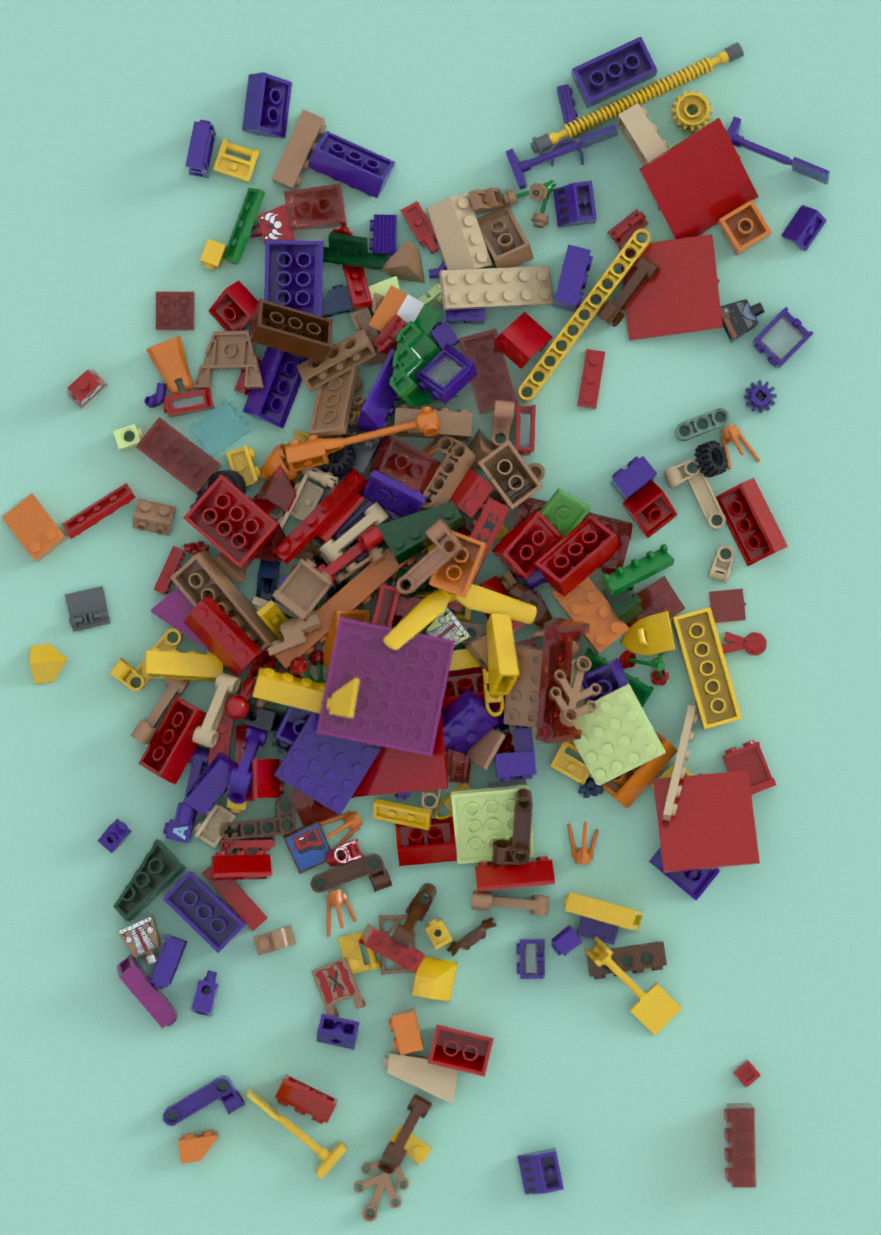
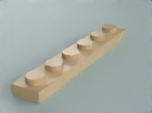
M688 705L663 812L664 820L670 821L671 815H676L678 804H674L676 797H680L682 786H679V781L684 779L686 771L683 763L684 760L688 761L690 749H687L688 742L692 743L694 731H691L693 724H697L699 715L695 713L696 706Z

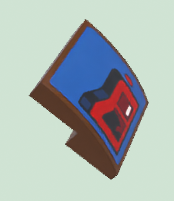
M318 820L283 836L299 874L326 862L325 855L331 848Z

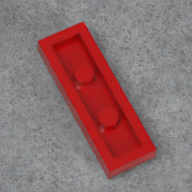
M342 265L353 309L372 306V298L363 267Z
M586 349L577 403L579 407L596 409L605 358V352Z

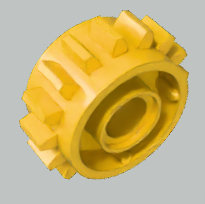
M691 90L688 94L686 91H683L682 97L679 95L676 97L678 102H673L672 104L675 107L671 109V114H675L672 121H677L676 126L683 127L684 132L686 129H689L693 133L694 129L700 130L701 126H706L708 124L707 121L711 120L712 117L708 114L713 112V109L709 108L712 103L711 101L707 102V95L702 96L701 91L694 93ZM692 107L697 111V113L695 115H690L687 112V109Z

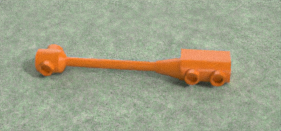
M426 406L421 408V413L416 415L414 421L347 438L323 439L319 438L318 435H311L308 437L307 442L301 443L300 440H292L289 442V446L285 447L288 465L291 472L328 464V455L347 445L417 428L421 433L423 432L427 437L438 434V428H440L437 411Z

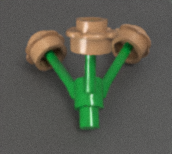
M553 180L544 184L534 183L530 186V190L515 194L514 189H506L505 194H502L505 205L509 204L512 208V205L517 204V198L529 195L536 202H540L543 199L540 213H534L531 221L534 222L533 226L544 228L549 225V216L544 214L546 204L550 196L549 194L553 191L556 183Z

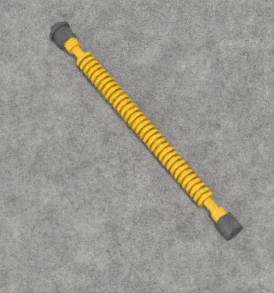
M736 42L712 59L705 57L700 62L697 61L691 64V66L688 65L682 68V70H678V72L676 71L673 74H669V76H665V79L661 78L656 83L653 82L647 85V87L644 86L643 89L640 88L638 91H634V93L632 92L629 95H625V97H621V100L617 99L612 104L609 103L603 106V108L600 107L599 110L596 109L594 112L586 114V117H579L577 121L573 120L568 125H563L564 129L557 133L552 132L538 138L533 137V142L530 143L534 153L542 155L544 151L552 148V145L558 143L560 139L566 136L571 139L573 136H577V134L579 135L582 132H586V130H590V127L594 128L599 123L602 124L607 122L608 119L611 120L612 117H617V115L637 103L642 105L643 102L646 103L655 99L656 96L659 97L665 94V92L672 91L674 88L676 89L678 86L690 82L691 79L695 80L700 75L703 76L709 73V71H713V66L719 63L724 64L743 57V49Z

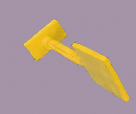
M596 936L594 940L597 944L590 951L586 947L583 951L599 967L602 964H606L639 997V1000L629 1010L656 1035L682 1007L657 982L647 992H644L611 959L613 952Z
M247 1086L246 1094L249 1099L317 1153L322 1162L315 1169V1173L319 1178L323 1179L347 1150L346 1145L339 1141L331 1151L321 1147L288 1118L280 1115L278 1110L256 1091Z

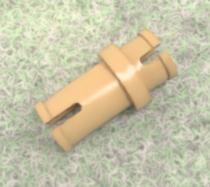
M312 467V470L309 469L308 477L322 483V486H329L334 489L335 485L338 484L339 478L333 476L331 472L326 473L316 467Z

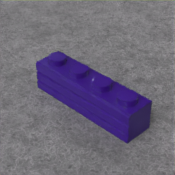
M569 84L557 86L564 124L568 125L573 120L577 121L576 117H578L577 110H574L575 100L571 97V94H573L572 87H569Z

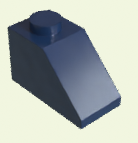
M342 284L333 286L332 290H329L322 300V317L324 318L353 311L348 287H343Z
M261 559L257 576L256 597L268 601L272 600L275 603L276 599L272 595L278 587L280 562Z

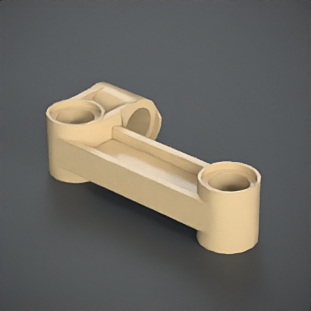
M690 459L664 470L663 473L670 488L688 481L710 529L719 530L724 526L726 518L704 473H700V468H697L696 473H690L687 470V465L694 464L697 467L698 462L695 463V459ZM713 516H718L721 519L719 526L712 524L711 518Z
M378 502L371 505L364 512L366 516L338 540L334 541L331 539L319 549L321 557L328 565L344 554L343 550L371 526L374 525L376 527L388 520L389 515Z
M222 672L219 673L215 681L216 693L202 726H198L194 732L193 742L209 748H213L218 740V732L216 731L225 711V702L229 697L239 695L241 692L243 681L240 678Z

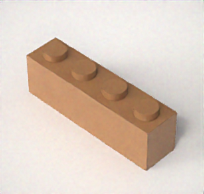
M303 109L272 177L273 183L293 192L296 187H300L303 180L301 175L303 170L307 171L309 157L318 144L319 135L323 136L326 130L324 118Z

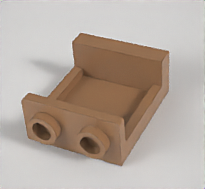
M302 558L300 559L298 565L272 595L302 620L307 618L333 584L330 581L332 577L324 571L320 573L314 569L317 565L308 558L305 561Z

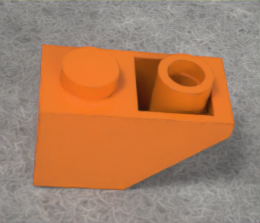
M213 1130L202 1131V1135L194 1136V1133L183 1134V1138L178 1140L181 1164L201 1161L219 1137L218 1132L213 1133Z

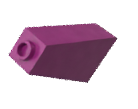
M179 588L175 589L150 610L157 617L211 652L183 623L194 606Z
M131 954L117 965L119 978L161 1028L171 1026L178 1017L177 1011L161 990L152 986L153 983L149 981L150 976L136 958Z

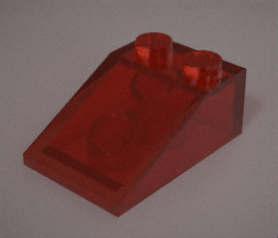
M341 183L284 192L289 230L323 229L348 225Z
M394 435L384 436L369 471L373 472L375 470L383 473L387 477L401 482L404 486L423 494L436 474L441 461Z
M665 576L637 593L642 600L640 604L643 611L625 624L630 628L642 618L666 611L669 613V618H672L685 609Z

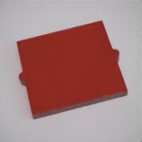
M743 588L709 592V607H711L715 623L746 620L744 607L746 603L744 602Z

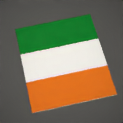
M391 285L369 325L382 331L397 314L407 323L410 321L414 322L428 336L441 312Z

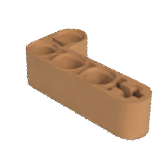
M443 436L438 440L437 448L447 457L422 494L426 496L422 504L425 510L448 503L474 462L475 454L466 445L450 436Z

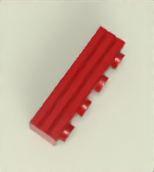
M175 546L172 547L153 590L164 595L169 593L171 589L170 584L173 582L170 577L180 569V562L186 556L184 550Z

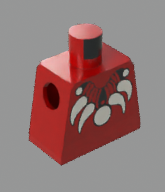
M287 204L260 214L258 216L260 225L253 226L250 232L251 239L262 236L265 245L266 240H295Z
M86 370L67 388L68 396L82 409L108 384L95 370Z

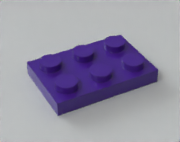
M375 470L372 472L362 495L374 503L378 502L380 506L402 517L419 512L426 498L420 492L412 490L401 482H397Z

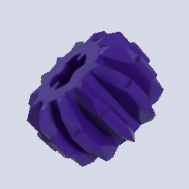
M758 380L757 386L752 382L750 384L752 389H745V392L750 394L743 397L745 400H750L745 405L748 407L752 404V412L757 407L759 413L763 412V407L766 411H769V405H775L772 399L776 398L777 395L771 394L775 389L774 387L767 388L769 382L762 386V381ZM759 392L761 393V396L765 397L761 401H759V398L756 397Z

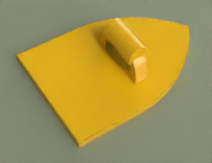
M668 611L638 620L626 632L621 644L630 651L641 655H654L674 650L675 645Z

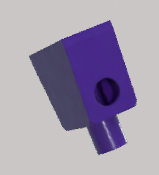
M206 970L204 980L198 981L191 1008L193 1013L212 1017L219 985L215 983L217 972ZM205 988L211 989L208 995L203 994Z

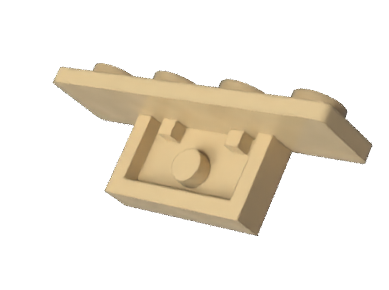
M311 468L303 470L302 474H304L302 481H298L295 485L294 491L296 493L293 499L289 498L285 506L287 511L284 516H280L277 522L279 524L278 531L282 533L291 516L303 521L317 507L325 489L308 481L309 469L312 470Z

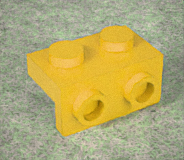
M246 444L241 448L226 452L231 470L238 472L244 478L246 487L260 483L259 477H262L259 467L254 465L253 459H256L253 448H249Z

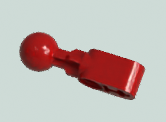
M268 651L262 652L249 669L248 676L241 685L242 690L239 695H233L226 700L224 709L227 716L231 719L240 720L248 714V701L253 696L256 679L253 677L258 675L259 668L274 670L276 657H271Z

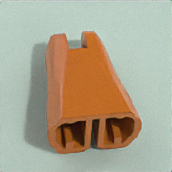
M181 336L171 338L146 349L167 388L173 395L180 394L178 385L175 382L179 378H182V383L187 391L192 389V377L188 368Z

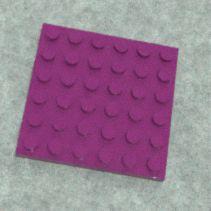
M340 617L316 733L432 756L455 641L417 633L398 650H393L383 641V638L393 628ZM354 678H359L353 718L329 714L330 710L326 709L328 697L332 698L334 692Z

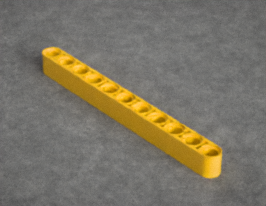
M646 229L635 231L521 384L518 393L522 401L531 402L535 399L596 317L598 311L648 247L650 233ZM638 235H645L647 241L639 243L636 239ZM633 250L636 255L630 259L625 256V252ZM621 265L624 268V272L617 274L613 270L614 267ZM604 281H611L613 286L611 289H604L602 283ZM593 296H598L601 298V303L594 305L590 300ZM586 311L590 314V317L587 320H582L579 318V314ZM570 327H576L579 332L571 336L567 331ZM559 342L566 343L567 348L564 351L557 350L556 345ZM549 357L554 358L556 361L551 367L545 364V360ZM536 373L544 375V379L541 382H536L533 379ZM525 388H530L533 391L530 397L522 395V391Z

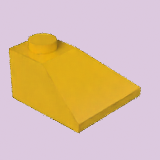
M354 678L334 692L332 698L328 697L326 709L330 710L329 714L353 718L359 678Z
M425 956L416 972L412 995L450 1001L458 963Z

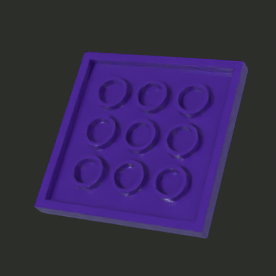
M312 712L275 771L274 776L341 815L381 748L377 749L373 744L316 733L320 713Z

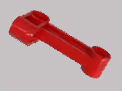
M371 526L356 539L358 543L329 566L326 567L322 564L316 570L320 573L322 571L326 572L332 577L330 581L334 582L336 580L334 575L364 552L369 555V551L377 546L379 547L384 539L383 535L377 527Z

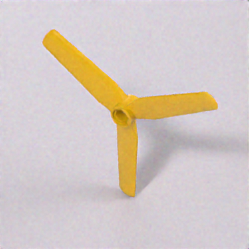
M435 543L428 547L429 553L437 546ZM474 584L471 585L466 598L440 589L426 596L383 638V641L389 648L398 650L444 612L448 603L454 601L468 609L488 614H510L511 620L526 624L534 622L537 608L534 605Z

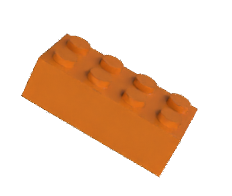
M589 577L583 580L565 597L556 590L551 592L552 597L571 621L576 624L579 631L598 654L629 630L628 626L616 617L606 598Z

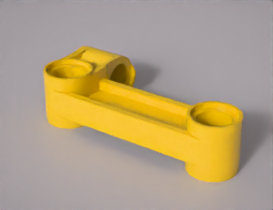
M169 629L153 648H159L160 651L168 652L170 649H176L182 643L183 636L178 630ZM173 632L177 633L178 640L175 643H170L169 635ZM120 658L109 672L129 689L138 692L142 691L152 679L142 677L143 661L134 669L127 661ZM136 677L141 679V685L138 688L132 686V680Z

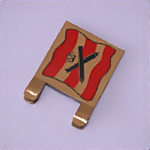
M346 957L311 971L324 1002L327 1015L339 1017L334 1004L353 997L356 1009L366 1006L365 999L359 991Z

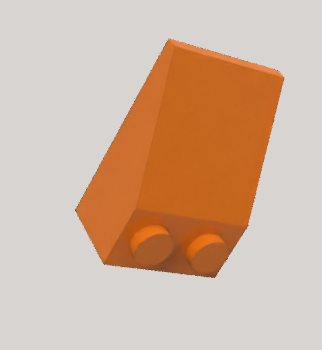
M30 494L2 517L20 543L37 562L68 539L33 494Z
M451 530L460 541L461 550L432 575L429 585L466 598L488 546L484 542ZM453 541L447 543V549L450 552L455 549Z
M369 610L334 611L324 645L323 667H330L339 618L369 623Z

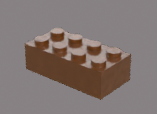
M259 299L252 314L250 342L324 362L331 349L333 320Z

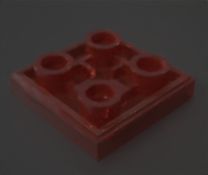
M156 291L155 329L162 331H194L195 292Z

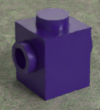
M116 819L98 839V842L112 854L132 831L124 822Z

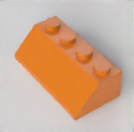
M656 731L655 733L666 751L663 755L601 785L606 792L627 809L678 752L667 739Z

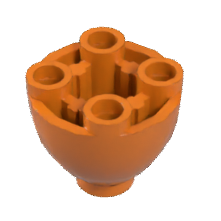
M289 443L286 445L279 444L273 448L268 454L264 465L260 467V473L266 481L284 482L299 478L300 472L303 470L291 472L287 462L285 447L289 446Z

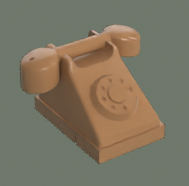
M507 440L477 462L497 489V491L489 494L487 500L491 498L503 505L507 503L511 510L543 487L539 481L544 478V467L539 463L527 465L510 440Z

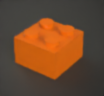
M753 200L720 218L717 223L736 256L765 240L772 233Z
M415 1008L392 1013L391 1019H389V1026L391 1032L395 1031L396 1035L393 1038L395 1051H400V1055L423 1050L424 1045Z

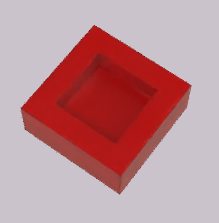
M746 1060L733 1072L746 1088L761 1076L749 1060Z

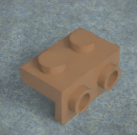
M138 499L133 514L132 527L140 531L170 536L176 507Z

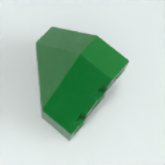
M410 321L397 333L396 341L398 344L397 351L394 352L392 364L394 371L393 377H390V385L410 406L417 407L438 402L426 390L422 391L416 384L415 373L418 374L442 350L414 322ZM449 360L431 378L441 386H444L460 369Z

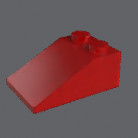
M537 510L506 534L492 552L515 577L527 580L537 568L534 563L554 547L563 536Z
M253 759L254 798H280L281 794L284 793V782H280V779L274 776L275 771L280 765V759Z

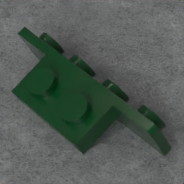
M330 233L328 237L329 247H323V262L382 270L386 261V255L368 253L367 237Z

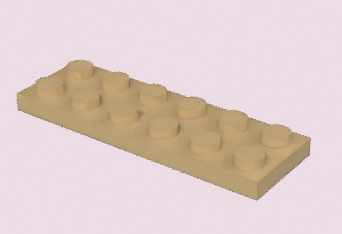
M549 266L441 270L439 272L443 310L545 306L553 304Z

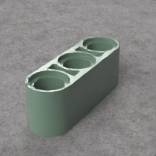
M718 408L681 422L675 429V437L679 441H687L721 428L729 420V413L723 408ZM715 414H722L724 422H717ZM697 421H705L707 427L705 429H699L697 427ZM686 427L689 434L687 436L680 435L679 428Z

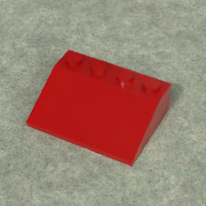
M222 474L183 517L243 571L257 557L279 525Z

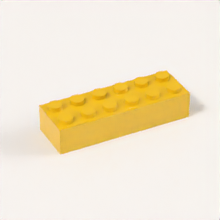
M711 607L671 618L702 730L742 719Z

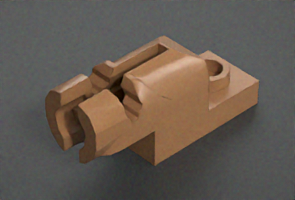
M311 611L307 616V621L302 620L299 616L284 621L280 629L285 641L277 640L270 643L271 647L267 648L269 655L272 657L307 643L304 634L307 633L309 635L322 627L316 611Z

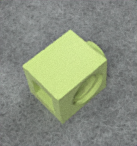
M135 424L113 431L120 451L143 445L141 440L144 439L142 429L137 428ZM127 433H134L133 441H125Z

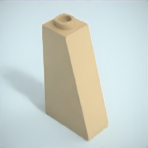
M391 1051L389 1056H385L384 1067L387 1068L388 1074L449 1103H453L458 1070L428 1063L429 1057L410 1054L400 1055V1053Z

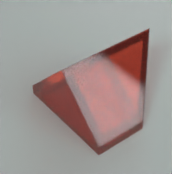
M281 464L264 482L256 501L289 512L297 495Z

